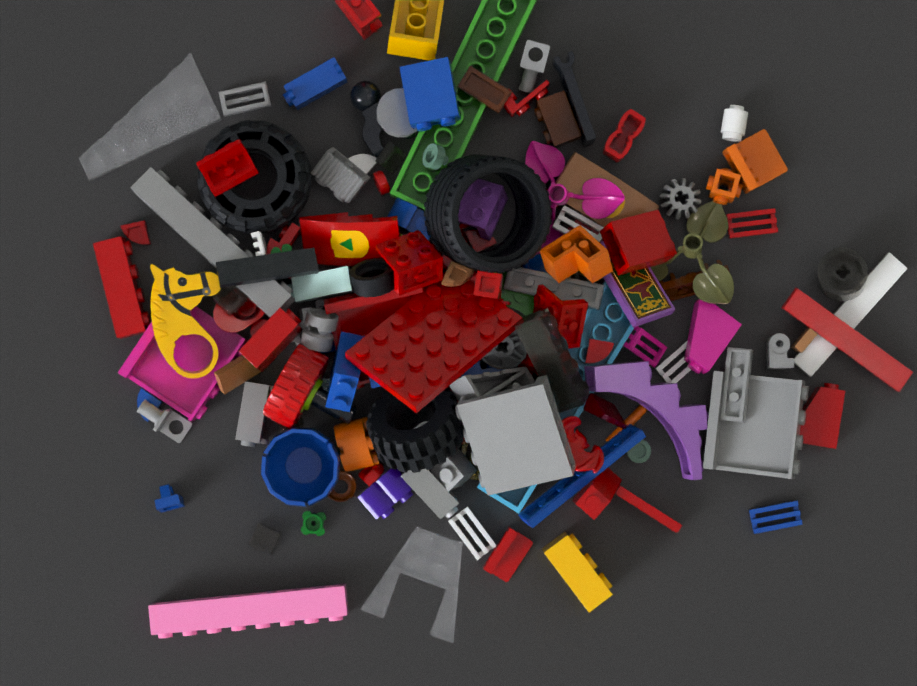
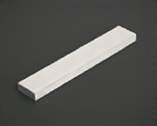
M890 252L887 253L833 314L854 329L908 268ZM817 334L807 348L794 357V364L811 377L835 351L836 347Z

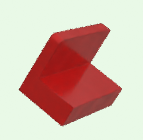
M509 526L485 562L483 569L508 582L533 545V542Z

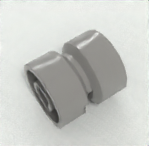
M308 309L304 322L307 328L302 331L300 344L314 351H331L334 335L331 332L336 331L338 315L335 313L326 315V311L323 309Z

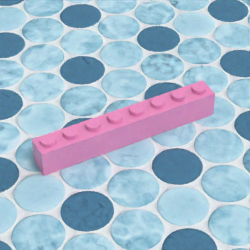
M346 584L156 602L148 605L151 635H158V638L173 637V633L182 632L183 636L196 635L198 630H207L208 634L222 632V628L231 627V631L246 630L248 625H256V629L268 628L270 623L280 622V626L295 625L297 620H304L305 624L318 623L319 618L329 617V621L343 620V616H347L349 613Z

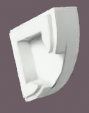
M357 154L349 158L351 162L366 174L379 161V159L369 154Z

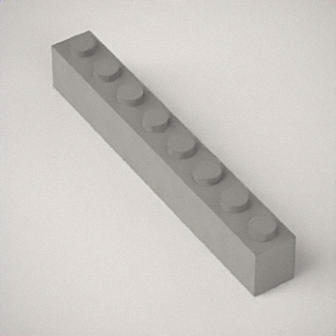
M150 167L130 187L146 205L215 268L216 262L255 256L248 249L245 251L241 250L238 247L240 242L230 233L226 236L220 230L222 228L220 223L213 217L207 219L203 215L205 210L195 201L191 204L186 199L188 195L178 185L173 188L168 183L170 178L163 171L159 170L156 172ZM275 280L236 286L269 317L279 308L285 311L295 301L291 295L293 290L283 281L280 284Z

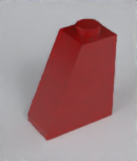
M824 383V387H816L803 406L802 410L806 411L805 425L800 427V435H803V444L837 448L845 391L838 390L839 385Z
M607 468L584 486L572 501L595 520L611 502L622 479Z

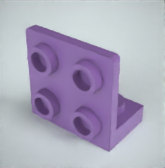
M481 179L473 182L464 193L460 202L459 223L477 228L481 238L491 240L508 200L504 187Z

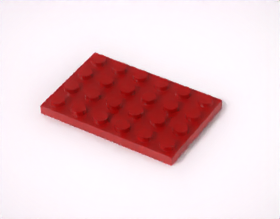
M469 280L455 287L444 286L442 281L428 285L423 289L422 293H418L345 352V357L354 366L417 413L523 324V317L499 300L474 296L475 283Z

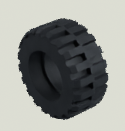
M448 387L417 413L388 391L382 394L380 400L377 399L374 402L373 409L369 411L366 425L376 454L382 463L394 470L398 469V471L406 473L408 470H411L413 473L421 472L422 469H433V466L441 465L446 462V458L452 457L457 451L456 448H460L463 442L464 425L462 420H458L455 410L458 401ZM428 421L418 428L405 430L413 424Z

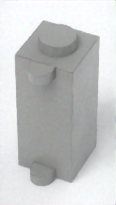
M245 381L235 440H241V445L255 447L256 443L268 444L269 439H263L267 417L263 414V409L273 388L272 385Z

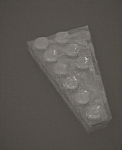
M191 53L184 58L185 60L172 69L164 80L154 86L128 111V114L120 121L118 120L111 130L102 138H99L79 157L90 181L222 120Z

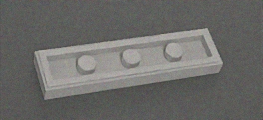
M522 267L518 269L513 268L512 271L507 272L503 287L504 290L535 296L537 286L543 284L562 301L584 299L588 302V308L596 310L600 309L605 288L602 284L569 277L558 283L548 273Z

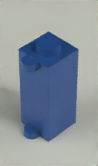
M335 57L285 84L284 88L287 92L283 96L289 107L295 105L298 111L348 81Z

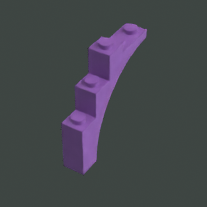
M649 361L584 366L586 391L619 394L638 402L650 411L664 426L673 441L680 461L682 478L689 480L702 479L704 468L700 453L702 440L699 430L707 429L709 415L706 405L689 404L679 406L681 395L677 383L650 384L652 370L649 366Z

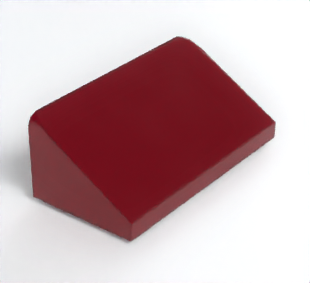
M593 393L589 394L583 408L585 409L584 411L615 426L626 429L627 424L613 403Z

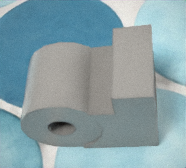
M774 334L766 341V369L794 368V358H787L790 339L785 334Z

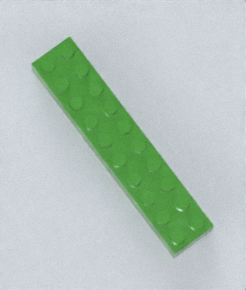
M538 0L481 1L451 64L461 120H456V124L451 126L437 124L432 125L430 130L419 131L390 191L391 197L402 199L425 211L426 194L429 192V187L434 182L435 176L440 173V170L446 168L450 162L463 158L487 108L486 105L458 89V84L470 66L499 83ZM432 143L444 147L446 156L449 158L448 163L442 165L437 170L425 167L422 161L426 147Z

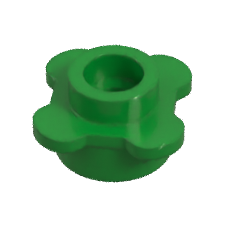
M305 511L302 514L304 521L301 532L304 535L311 533L322 536L325 533L323 527L326 520L325 513L319 512L316 514ZM312 521L316 522L315 526L311 524Z

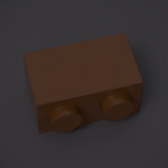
M564 90L537 100V108H534V113L538 122L542 121L546 130L542 131L547 145L551 144L553 147L558 148L581 138V132Z

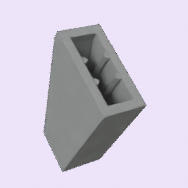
M422 469L421 472L416 473L408 470L407 473L404 472L401 475L404 481L440 519L444 516L448 519L459 510L457 505L460 501L451 491L448 492L431 470Z

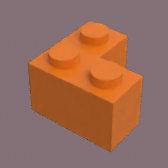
M581 225L540 250L545 271L558 283L578 271L590 282L595 283L613 271L608 250Z

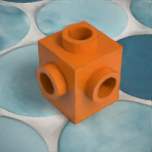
M728 168L717 169L714 176L709 175L706 190H710L708 197L713 198V202L717 204L727 205V203H732L735 197L739 198L743 186V184L739 183L741 175ZM725 185L728 190H721L719 186Z

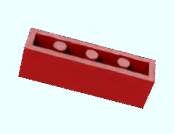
M119 236L93 243L116 337L123 339L144 333L150 325L151 319L148 311L144 312L142 302H145V296L142 288H138L136 279L139 278V272L136 264L132 265L130 255H133V249L130 241H126V238Z

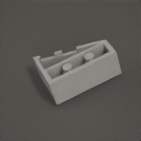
M525 366L505 369L499 372L465 375L455 380L449 386L459 401L461 396L464 395L466 400L533 384L535 380Z

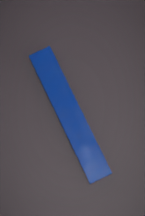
M629 424L626 429L624 428L601 447L604 453V463L597 473L594 474L593 470L575 471L573 476L561 479L518 514L521 520L534 528L646 437L644 432Z

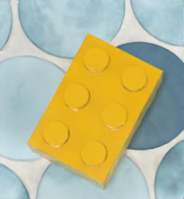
M564 531L543 547L542 550L590 613L613 595L609 590L613 586L602 572L599 575L595 572L594 569L598 566L588 553L583 555L579 549L583 546L572 533L568 536Z

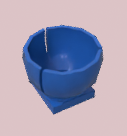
M292 427L274 436L263 451V453L268 455H262L261 476L270 494L286 505L311 506L327 498L339 481L340 457L333 442H330V438L314 428Z

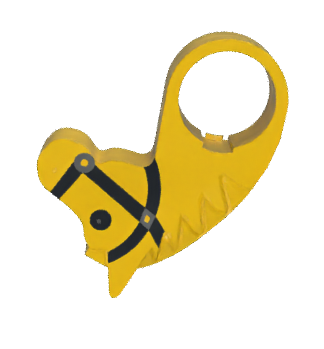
M151 264L150 269L155 279L151 291V318L158 347L167 363L178 374L186 378L203 377L215 367L218 360V347L214 338L190 314V311L201 302L203 296H213L220 291L218 275L211 271L184 274L181 271L175 270L174 267L163 271L154 264ZM197 334L205 337L210 342L213 354L206 367L198 371H188L177 364L173 355L176 345L175 341L182 335Z

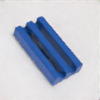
M798 500L749 509L753 533L757 534L803 525L800 518ZM793 507V511L760 518L755 516L757 513ZM795 517L793 521L762 527L757 526V523Z

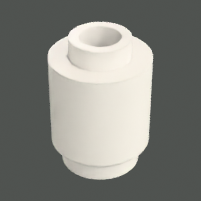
M730 105L729 108L724 109L721 126L723 140L741 142L742 136H745L748 112L744 111L743 106Z

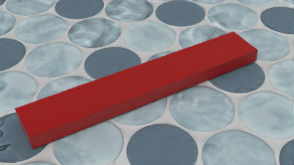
M798 288L794 289L782 306L783 310L808 328H811L819 336L895 391L900 392L913 372Z

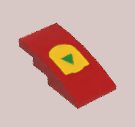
M348 212L299 217L303 248L315 249L317 264L354 266L367 259L382 258L376 251V245L400 237L397 216L373 218V214L348 216Z

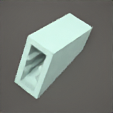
M348 266L321 271L317 274L292 277V284H288L293 290L291 295L295 298L296 303L353 293L349 275L350 268Z

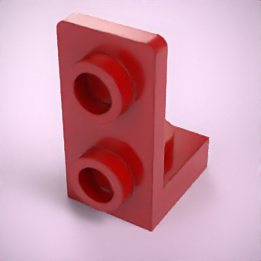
M548 80L544 81L518 104L515 102L517 97L512 92L504 105V109L511 117H514L516 114L520 117L530 109L528 104L535 98L540 100L549 93L547 88H549L550 82Z

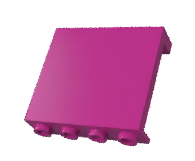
M197 306L190 311V314L214 338L218 347V360L210 373L200 378H186L178 374L162 355L155 339L152 322L118 371V374L124 378H129L189 418V421H195L196 418L200 420L208 409L205 406L210 398L214 399L219 393L220 388L214 372L241 356L242 354L239 350L248 341L238 333H229L221 330L216 325L213 317ZM197 334L182 335L175 341L176 345L173 355L181 368L188 371H198L209 364L213 349L205 337Z

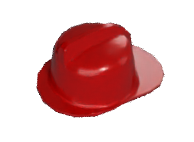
M236 288L216 303L213 310V319L221 330L236 333L258 321L265 313Z

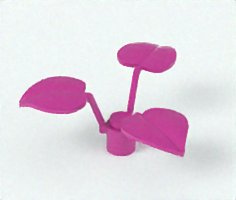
M531 141L526 153L525 164L541 177V181L544 184L549 180L551 181L548 192L549 200L552 202V222L546 241L541 246L542 248L564 235L552 228L555 220L556 206L566 204L569 198L583 200V211L594 219L608 217L625 200L622 191L615 184L603 178H593L586 181L582 187L584 195L569 192L562 184H556L554 177H558L565 167L563 154L553 146Z

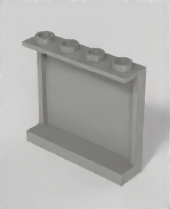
M714 371L703 468L795 479V474L799 475L801 461L797 460L798 450H802L803 435H800V427L805 425L806 411L802 409L803 401L808 399L809 386H805V381L750 375L745 423L720 420L725 372Z
M547 375L537 377L533 384L468 400H466L465 395L461 396L455 407L458 420L463 422L464 438L467 443H470L472 449V462L475 466H478L480 472L479 482L481 487L486 489L488 496L574 475L576 463Z

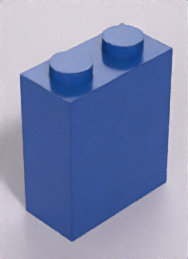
M448 57L400 67L409 122L413 129L426 131L430 130L432 125L451 126L456 124V120H461L451 62Z
M341 331L331 368L325 407L350 412L360 377V369L346 359L345 352L365 336Z

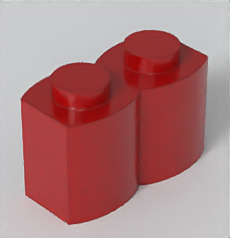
M632 109L625 112L617 124L616 131L606 141L603 155L616 163L620 162L629 152L632 141L643 130L646 118Z

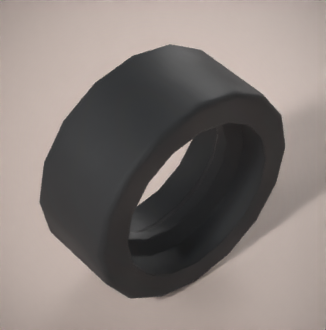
M383 258L361 261L354 265L349 272L353 292L358 296L377 297L394 289V271Z

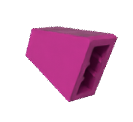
M699 298L695 301L684 361L689 363L688 367L695 373L700 374L701 372L705 374L710 371L742 324L715 304L704 302Z

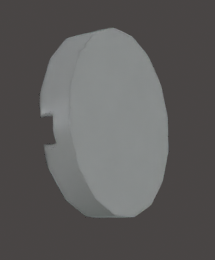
M398 88L386 92L379 100L376 109L379 125L388 135L397 138L413 135V133L417 132V129H413L409 122L404 89Z

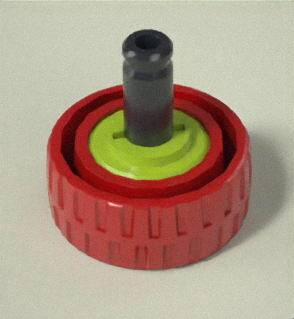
M299 344L291 354L273 386L264 406L263 414L287 428H292L296 425L304 410L308 411L312 405L336 419L350 424L357 411V407L351 406L350 412L325 407L328 391L321 388L323 384L321 379L328 366L329 358L319 351L310 350L303 344Z

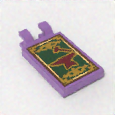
M601 241L600 244L606 248L604 241ZM610 258L613 271L603 278L633 328L671 315L675 311L673 304L650 267L618 276Z

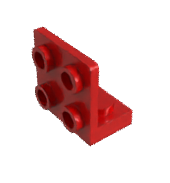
M419 230L376 245V251L394 271V290L399 296L443 280V257Z
M543 284L538 285L534 296V309L530 318V327L554 350L579 348L588 302L584 299L562 301Z

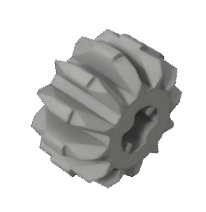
M682 178L679 186L677 180L673 179L671 181L672 187L667 184L663 187L668 194L661 193L660 198L667 200V202L662 203L660 206L661 208L669 206L670 209L666 213L667 216H670L675 211L676 220L680 219L681 212L685 219H688L690 217L689 211L692 213L698 211L693 204H701V200L694 198V196L699 195L701 192L700 190H691L695 185L694 182H691L687 187L685 186L686 179ZM676 193L686 197V200L683 201L684 205L681 202L675 201V198L678 196Z

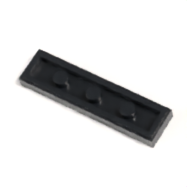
M314 248L216 262L220 288L311 275L319 272Z

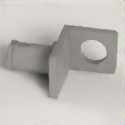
M529 39L526 41L520 64L524 71L519 90L528 93L534 91L538 73L544 72L550 45ZM534 47L540 48L543 52L542 59L539 61L531 60L529 58L530 49Z
M146 399L137 410V413L155 423L153 428L155 432L160 431L177 443L182 442L193 425L192 422L169 408L162 411ZM179 420L182 422L183 431L180 434H173L170 431L169 426L172 421Z

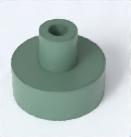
M434 143L426 147L422 158L423 165L433 170L446 165L449 160L444 147Z

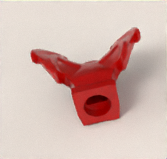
M568 416L562 419V424L576 463L575 471L593 470L594 474L597 473L604 463L602 449L594 445L591 452H586L584 449L590 446L587 443L586 437L578 429L574 432V429L581 425V420L576 416Z

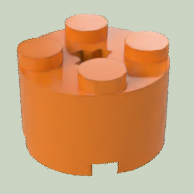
M368 417L352 420L350 424L343 422L334 426L337 447L340 449V459L345 472L380 464L379 457L368 434L366 425Z

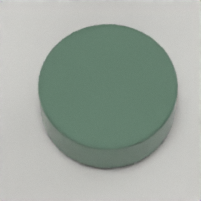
M642 439L626 454L631 461L643 463L649 459L651 447L647 441Z

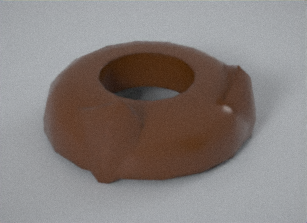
M340 471L339 481H345L348 484V490L343 494H338L333 488L328 498L336 502H345L355 496L356 480L348 472Z

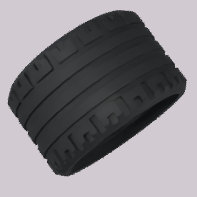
M479 154L455 159V161L447 164V167L440 170V173L435 176L434 182L431 183L429 192L426 194L427 199L424 203V217L426 221L424 222L425 226H427V233L431 236V242L436 246V249L439 252H443L442 255L466 267L489 273H503L512 271L513 268L518 269L536 256V253L541 250V246L545 243L547 234H549V227L552 222L550 206L552 204L551 200H549V192L546 190L544 182L541 181V177L535 174L532 168L518 160ZM495 173L512 190L516 204L515 220L510 233L503 242L488 251L476 252L468 245L459 227L458 213L460 202L464 193L473 182L482 176Z

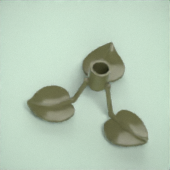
M711 201L697 208L698 211L692 213L688 218L687 231L689 234L684 237L683 246L678 247L677 254L666 263L650 268L657 280L661 281L668 275L666 264H670L680 253H684L686 257L691 259L697 258L703 273L696 275L693 280L695 295L707 303L728 304L731 302L734 294V283L730 272L720 264H713L706 270L701 255L703 239L709 243L717 242L726 235L728 230V220L722 205Z

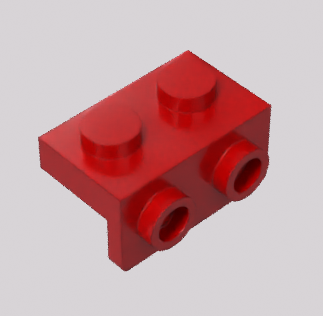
M240 139L228 143L222 149L205 156L196 163L215 197L259 173Z

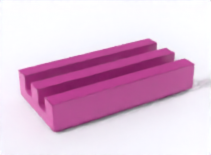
M636 326L634 327L636 333L634 335L630 334L628 337L631 341L629 343L625 342L623 346L643 361H649V365L655 368L667 347L644 329ZM641 336L657 346L659 351L656 352L641 341ZM636 344L654 356V359H650L635 348Z

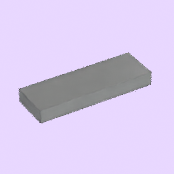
M727 347L720 420L742 423L746 421L753 357L752 349Z

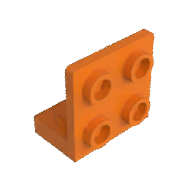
M762 129L743 141L727 147L722 152L731 169L736 174L741 175L739 183L743 184L742 189L745 194L788 171L766 129Z

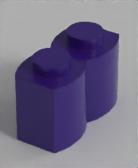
M391 468L357 497L376 520L380 516L383 519L388 517L395 510L392 507L400 500L403 504L413 495L411 492L412 488L401 477L403 473L398 471V469L394 470Z

